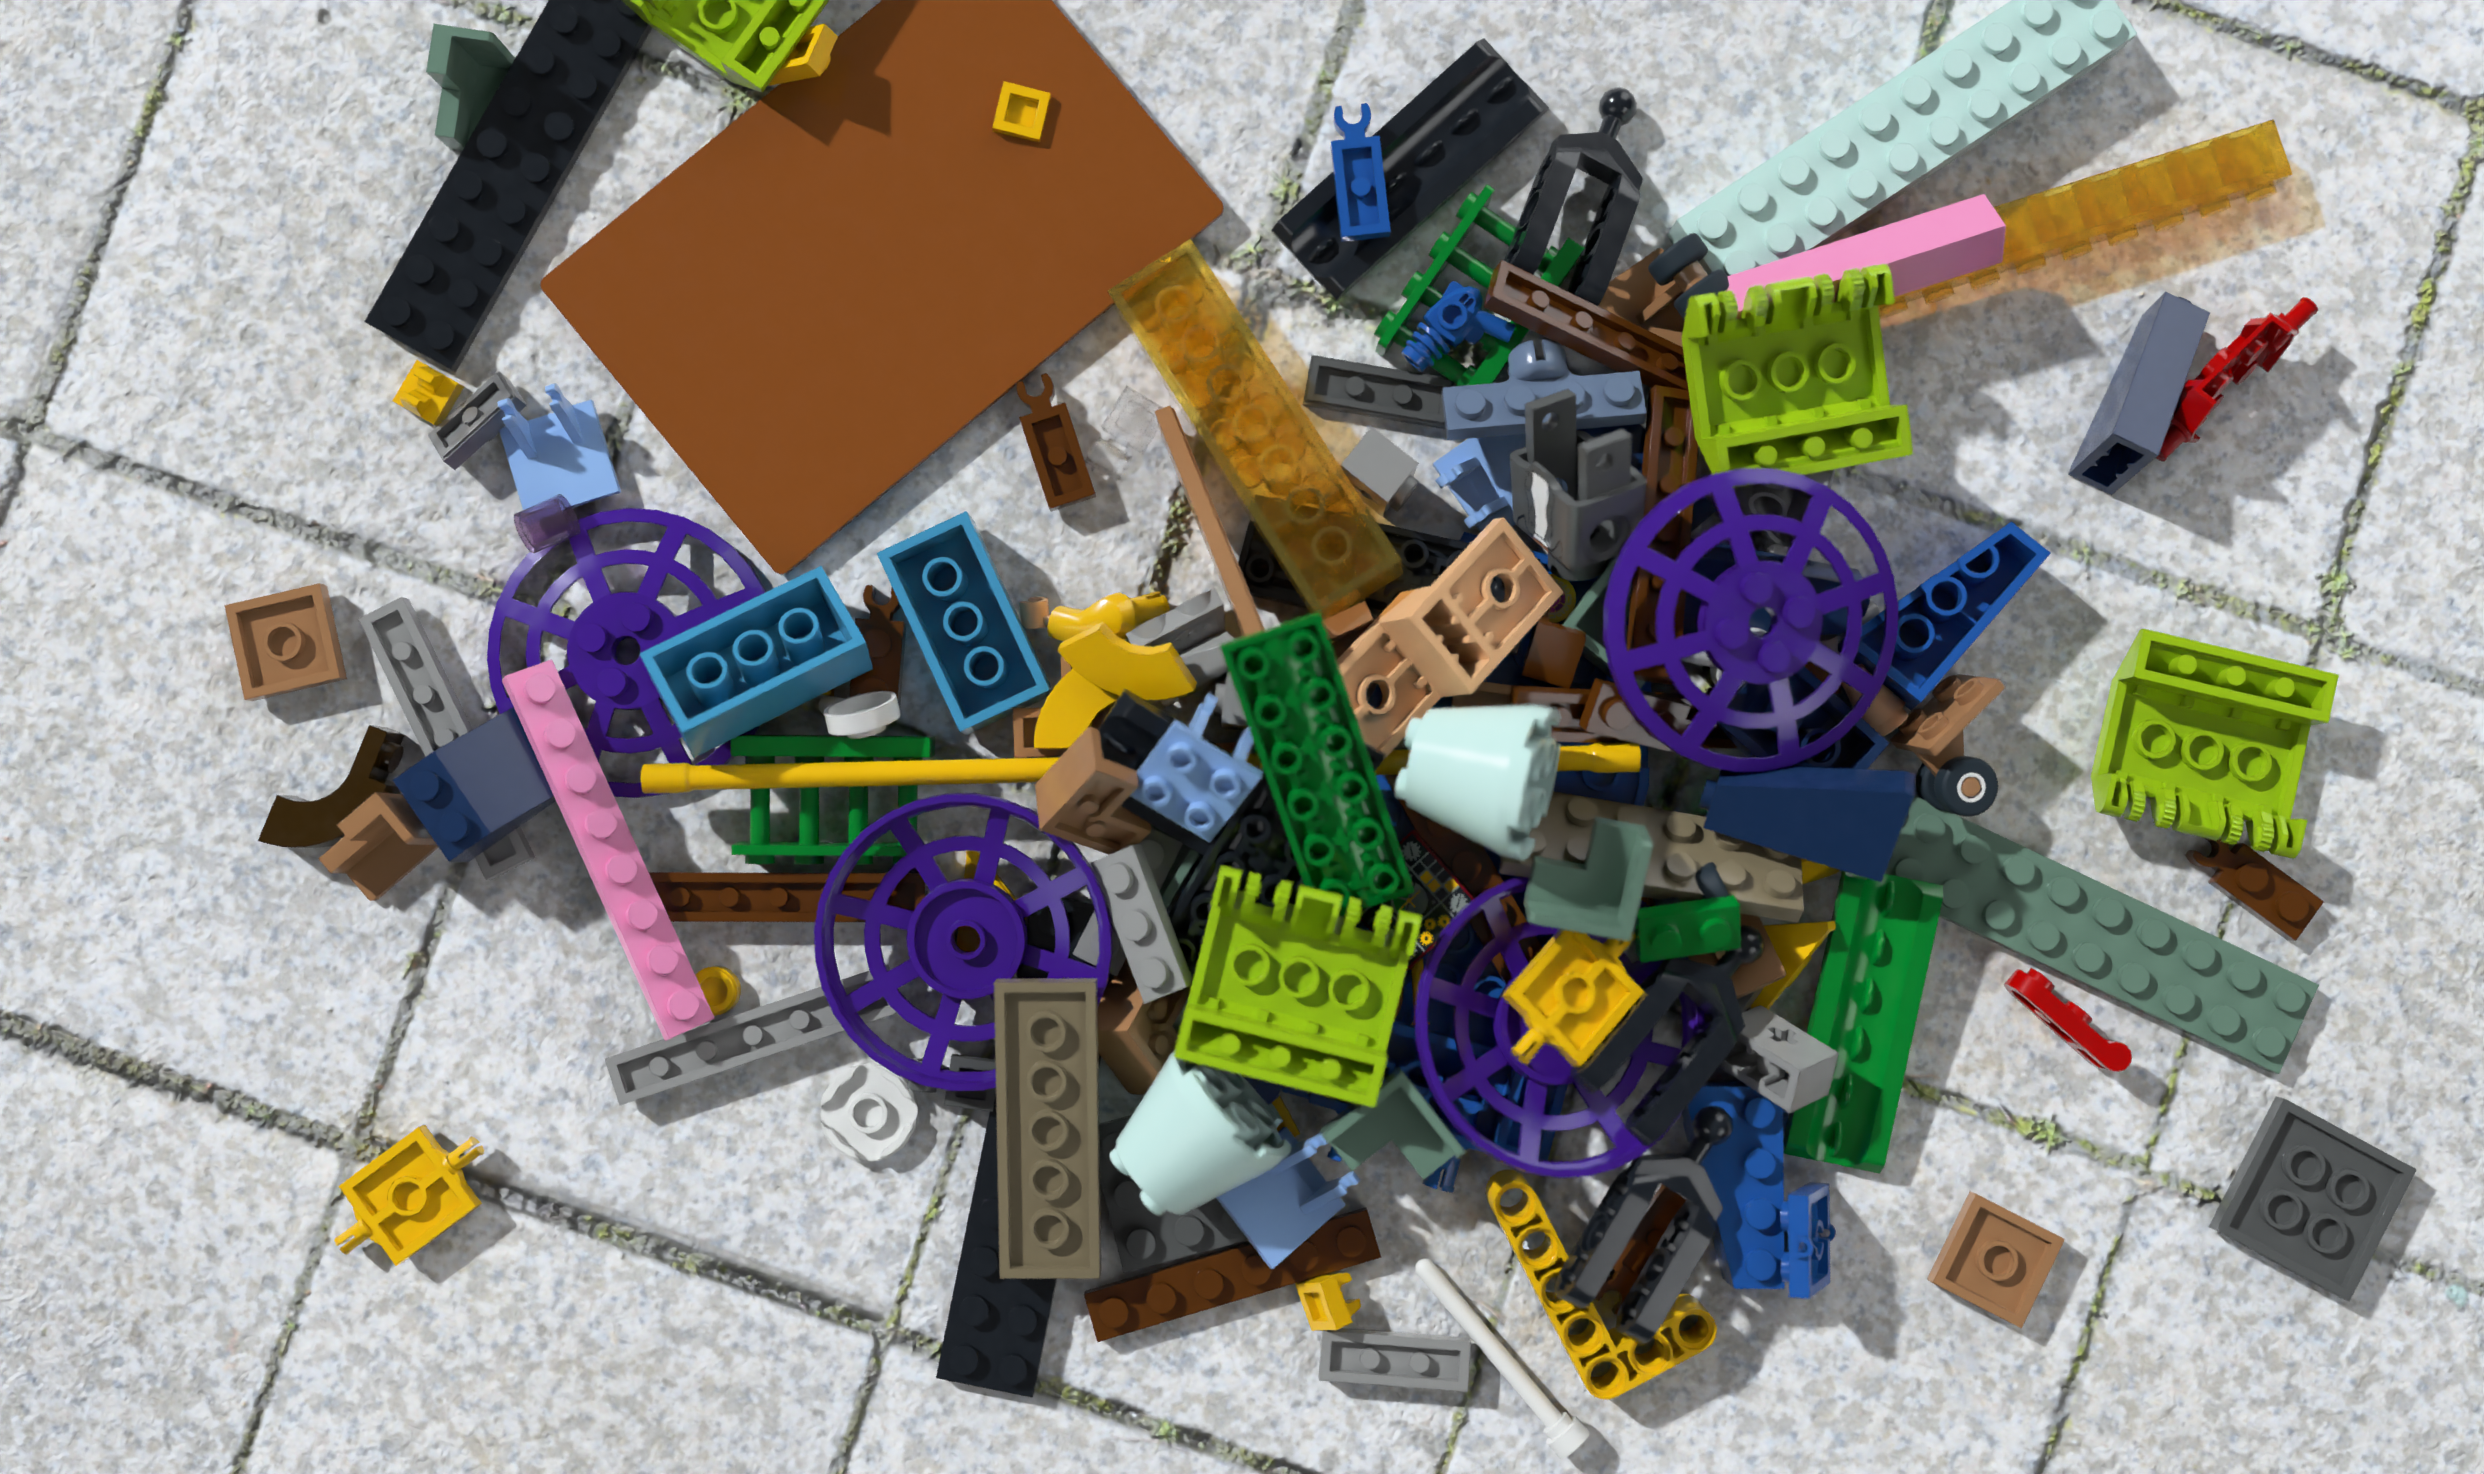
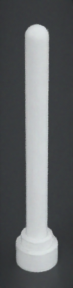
M1429 1259L1419 1260L1415 1267L1417 1275L1546 1426L1544 1433L1549 1437L1547 1444L1560 1459L1566 1458L1576 1451L1590 1434L1586 1427L1576 1416L1570 1417L1566 1412L1560 1413L1436 1265Z

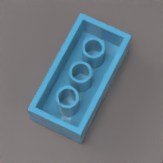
M967 511L877 552L959 732L965 735L971 734L1013 714V708H1026L1049 696L1053 689L979 530Z
M822 566L639 653L656 690L693 758L873 669L866 641Z

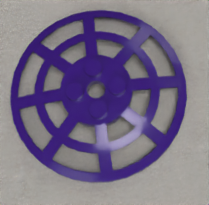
M1739 468L1710 474L1682 486L1660 501L1638 523L1622 547L1610 575L1604 602L1603 637L1608 666L1617 690L1634 718L1652 737L1676 754L1708 767L1734 772H1764L1792 766L1819 754L1841 739L1863 717L1879 693L1891 666L1898 633V600L1894 575L1885 550L1870 524L1851 503L1829 487L1801 474L1778 469ZM1744 484H1777L1802 490L1812 495L1802 522L1778 515L1743 516L1733 487ZM1712 493L1723 523L1713 526L1697 537L1680 554L1676 562L1648 548L1656 534L1678 512L1696 500ZM1830 506L1844 515L1861 534L1872 552L1878 569L1877 573L1855 581L1853 572L1843 555L1829 539L1820 533ZM1754 530H1773L1795 536L1783 564L1758 560L1749 532ZM1729 539L1737 565L1725 570L1713 582L1691 570L1708 550L1721 541ZM1813 548L1818 550L1830 563L1839 578L1840 587L1816 594L1810 582L1802 575V571ZM1638 566L1665 580L1660 592L1656 611L1657 643L1627 651L1625 641V607L1631 580ZM1682 589L1702 600L1698 614V632L1675 638L1674 611L1678 594ZM1883 593L1885 603L1884 636L1878 662L1871 675L1853 663L1862 633L1861 601ZM1763 607L1770 614L1771 624L1765 634L1757 637L1750 629L1749 620L1755 610ZM1847 607V632L1843 649L1839 655L1819 643L1822 631V615ZM1705 652L1709 660L1723 672L1709 697L1692 682L1681 663V658ZM1808 661L1830 673L1827 679L1812 694L1793 705L1788 677L1799 671ZM1663 663L1666 673L1676 689L1692 706L1699 710L1682 736L1672 730L1651 708L1638 687L1633 671ZM1743 681L1755 684H1768L1773 712L1745 713L1729 709L1727 706ZM1842 681L1862 693L1852 710L1832 730L1816 741L1799 748L1796 720L1808 715L1821 706L1838 689ZM1720 721L1727 725L1747 729L1776 727L1779 754L1769 757L1739 758L1714 753L1700 746L1715 724Z
M625 508L599 512L573 521L547 536L525 556L509 577L496 603L489 628L487 664L490 687L499 714L514 707L510 698H507L503 686L499 658L501 631L505 617L530 625L526 643L527 668L542 663L541 642L544 631L568 639L567 659L569 666L558 671V674L566 690L578 684L586 695L596 701L587 729L583 727L598 762L602 750L612 753L633 754L661 748L669 763H688L693 765L680 741L682 736L675 724L672 725L661 703L662 699L647 672L641 656L639 655L634 663L623 665L616 655L617 646L626 638H634L640 645V653L767 591L754 569L732 545L712 530L683 516L653 509ZM621 522L654 523L667 527L655 553L645 550L623 549L596 555L587 531L601 525ZM688 534L700 540L719 554L738 575L745 589L717 599L712 590L697 574L685 565L675 561L686 535ZM569 539L578 564L569 568L553 582L537 607L513 599L519 584L532 567L555 546ZM622 564L649 566L637 593L618 592L612 594L602 568ZM671 574L684 583L699 599L702 606L676 616L669 607L658 601L657 598L667 575ZM583 578L593 603L582 611L576 621L551 613L554 605L563 593L575 582ZM615 708L621 710L642 709L654 733L649 736L630 739L607 736ZM760 725L741 735H754ZM731 740L723 743L707 758L695 765L728 764L735 757L731 756ZM608 782L614 797L645 798L670 794H644L641 782Z
M946 793L918 799L888 812L865 828L843 851L827 878L818 903L814 927L815 962L822 990L834 1016L850 1039L871 1059L894 1074L923 1086L950 1091H982L996 1088V1069L978 1072H956L941 1069L950 1040L962 1042L984 1041L995 1038V1022L982 1025L955 1024L962 999H975L990 995L995 1005L994 982L996 979H1011L1021 964L1049 972L1047 978H1097L1098 1006L1108 983L1113 956L1112 923L1104 894L1092 866L1074 842L1040 831L1065 852L1076 867L1051 881L1046 872L1030 857L1004 843L1010 816L1025 821L1040 831L1038 813L1004 798L977 793ZM976 807L990 810L984 837L952 836L925 844L909 821V819L922 813L945 808ZM891 830L907 855L901 858L885 874L871 900L841 894L848 876L860 857L878 838ZM953 851L980 852L974 879H958L948 882L935 861L934 856ZM1000 858L1020 868L1035 882L1038 888L1014 901L1004 890L994 885ZM916 867L931 892L920 901L914 911L888 905L889 897L897 884L910 870ZM1085 885L1092 898L1098 923L1099 956L1096 967L1069 958L1070 926L1066 908L1061 899ZM1047 905L1050 908L1055 927V952L1027 944V927L1024 918ZM836 914L866 920L864 927L865 954L873 980L849 994L846 993L840 980L834 953V923ZM881 924L907 930V949L910 959L889 971L885 966L881 949ZM971 926L979 933L980 945L977 950L967 952L957 946L954 935L958 927ZM920 976L931 988L942 993L936 1018L916 1008L902 995L898 988ZM884 997L887 1003L904 1020L918 1029L931 1034L922 1063L904 1056L883 1042L864 1023L857 1012Z
M1525 877L1513 878L1484 891L1465 905L1442 930L1427 957L1418 985L1415 1007L1416 1045L1424 1076L1436 1102L1451 1124L1473 1146L1499 1163L1525 1173L1555 1178L1586 1177L1614 1170L1640 1157L1664 1137L1663 1135L1651 1145L1643 1146L1624 1128L1625 1124L1615 1110L1634 1091L1645 1071L1647 1062L1667 1067L1673 1062L1690 1039L1705 1024L1704 1011L1682 991L1679 995L1683 1027L1681 1049L1652 1042V1028L1629 1056L1631 1057L1629 1064L1620 1081L1606 1096L1601 1089L1591 1094L1588 1093L1570 1076L1573 1066L1554 1047L1547 1044L1541 1047L1528 1065L1520 1062L1517 1059L1519 1056H1514L1511 1053V1049L1518 1044L1530 1029L1526 1025L1524 1018L1502 997V994L1529 965L1518 941L1535 935L1556 934L1559 928L1532 924L1530 922L1521 923L1513 927L1510 926L1500 900L1512 894L1526 892L1529 878ZM1640 899L1638 909L1650 907ZM1482 911L1493 939L1486 943L1472 959L1462 976L1459 986L1436 978L1435 974L1439 962L1451 941L1469 920ZM1587 934L1591 939L1603 944L1608 939L1604 936ZM1500 952L1513 978L1503 988L1499 998L1473 991L1484 968ZM1624 952L1618 957L1626 974L1638 986L1652 972L1657 970L1664 961L1657 960L1640 963V960L1632 963ZM1688 956L1678 957L1681 959L1689 960ZM1429 998L1454 1006V1039L1463 1069L1443 1083H1441L1435 1069L1428 1039L1427 1013ZM1469 1011L1493 1018V1029L1497 1046L1478 1059L1474 1057L1469 1039ZM1508 1064L1516 1073L1528 1079L1523 1108L1504 1098L1486 1078ZM1573 1083L1588 1107L1582 1111L1567 1115H1544L1548 1085ZM1475 1087L1479 1095L1496 1111L1510 1120L1520 1123L1518 1154L1500 1147L1480 1134L1460 1114L1453 1101ZM1598 1122L1615 1146V1148L1603 1154L1578 1161L1550 1162L1538 1160L1541 1130H1573Z

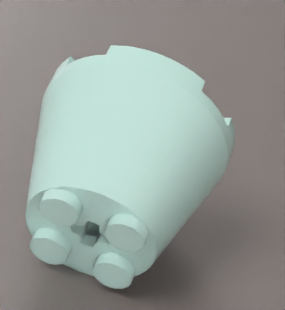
M1540 705L1429 709L1422 719L1412 718L1405 736V746L1410 748L1411 751L1407 768H1402L1397 778L1396 798L1406 800L1408 808L1501 856L1521 861L1526 860L1535 847V839L1528 836L1532 828L1538 827L1541 817L1546 818L1555 784L1561 744L1556 743L1555 738H1551L1552 725H1559L1561 718L1559 711Z
M1174 1052L1167 1059L1117 1138L1116 1148L1110 1152V1158L1115 1167L1123 1174L1131 1176L1142 1190L1140 1197L1143 1203L1158 1216H1161L1166 1210L1177 1215H1183L1274 1168L1291 1152V1144L1285 1138L1281 1140L1276 1128L1283 1122L1272 1103L1268 1105L1241 1074L1174 1058Z

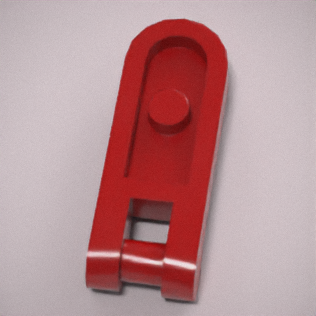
M2030 968L2025 973L2017 969L2003 984L2015 999L2091 1065L2116 1072L2123 1071L2129 1067L2132 1061V1054L2128 1046L2100 1036L2089 1026L2093 1021L2089 1014L2071 1001H2068L2066 1004L2060 1001L2051 993L2055 988L2054 984L2037 970Z

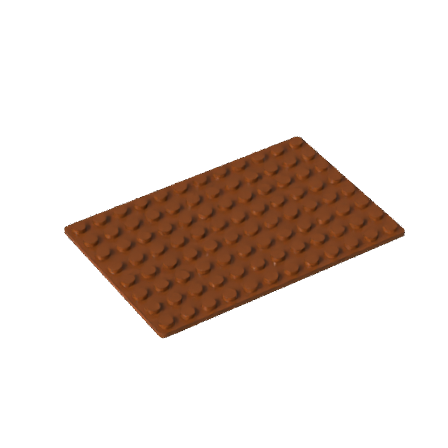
M881 0L838 36L830 53V63L821 76L781 83L541 280L540 286L542 291L773 571L779 575L790 573L1014 388L1017 382L1025 379L1223 214L1222 201L1052 0ZM1003 81L1051 93L1040 142L993 132L992 127Z

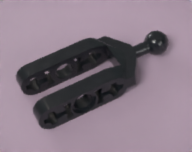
M1617 87L1604 93L1599 101L1598 111L1603 120L1598 132L1560 135L1552 142L1549 152L1536 174L1504 261L1534 275L1546 251L1576 168L1608 184V187L1598 207L1568 292L1596 306L1600 304L1608 288L1639 203V190L1643 182V177L1619 141L1616 140L1620 127L1629 123L1636 114L1637 102L1630 91Z
M1740 925L1741 948L1726 950L1715 965L1681 958L1665 959L1657 970L1652 972L1639 985L1644 993L1584 1064L1579 1067H1572L1570 1076L1588 1093L1591 1094L1601 1089L1616 1074L1682 991L1710 1017L1628 1116L1624 1128L1643 1146L1656 1142L1671 1127L1728 1056L1736 1044L1738 1035L1746 1027L1734 985L1730 978L1741 964L1754 963L1762 956L1765 946L1764 938L1759 930L1751 926Z
M1707 1106L1701 1108L1695 1114L1692 1123L1695 1136L1684 1154L1641 1155L1632 1160L1629 1167L1616 1177L1557 1276L1555 1282V1294L1557 1297L1578 1309L1587 1307L1593 1301L1648 1210L1659 1184H1662L1687 1200L1672 1218L1621 1304L1615 1320L1617 1331L1639 1344L1647 1343L1654 1337L1710 1244L1716 1228L1715 1222L1723 1210L1710 1179L1701 1165L1712 1146L1725 1143L1731 1137L1733 1131L1732 1118L1724 1108Z

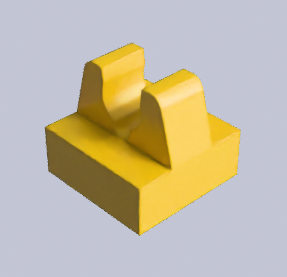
M1003 81L992 127L993 132L1040 142L1051 93Z
M416 360L392 401L433 425L438 426L448 416L464 386Z
M1349 1273L1321 1275L1295 1284L1312 1331L1338 1330L1352 1323L1351 1316L1360 1309L1361 1302L1359 1299L1344 1300L1340 1288L1343 1284L1352 1280Z

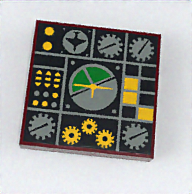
M1412 830L1399 842L1415 892L1362 909L1360 920L1373 932L1376 913L1380 910L1381 905L1393 908L1389 925L1390 929H1394L1400 910L1422 915L1413 956L1409 957L1406 971H1410L1431 951L1442 930L1465 905L1476 898L1416 830Z

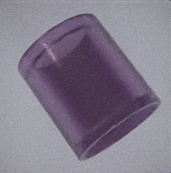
M558 494L514 514L517 532L524 545L533 554L579 535L581 532L578 518L572 506L562 494Z

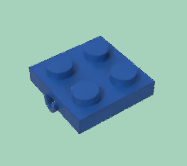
M1809 1182L1788 1194V1201L1782 1202L1780 1222L1782 1231L1788 1232L1789 1252L1784 1251L1782 1254L1781 1278L1783 1282L1789 1283V1297L1810 1299L1830 1283V1241L1834 1239L1836 1231L1834 1226L1830 1224L1829 1183ZM1823 1229H1829L1830 1235L1828 1237L1821 1236L1820 1233L1824 1232Z

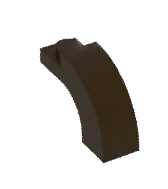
M369 725L352 768L341 786L330 795L314 801H308L298 796L276 795L258 841L275 846L295 848H319L335 845L345 836L337 825L375 792L401 794L396 784L387 780L389 773L396 770L401 762L404 752L401 743L405 734L387 727Z

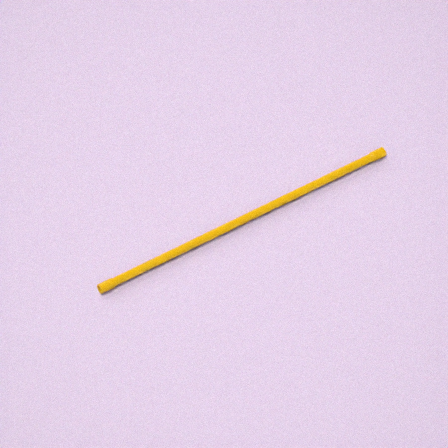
M1633 742L1593 743L1588 746H1560L1557 771H1592L1595 773L1639 772L1641 765L1640 745ZM1393 750L1382 761L1375 774L1399 775L1402 768H1407L1411 750ZM1249 753L1246 762L1256 768L1260 763L1258 753ZM1060 757L691 765L688 763L643 764L641 769V787L644 794L688 793L693 790L1037 783Z

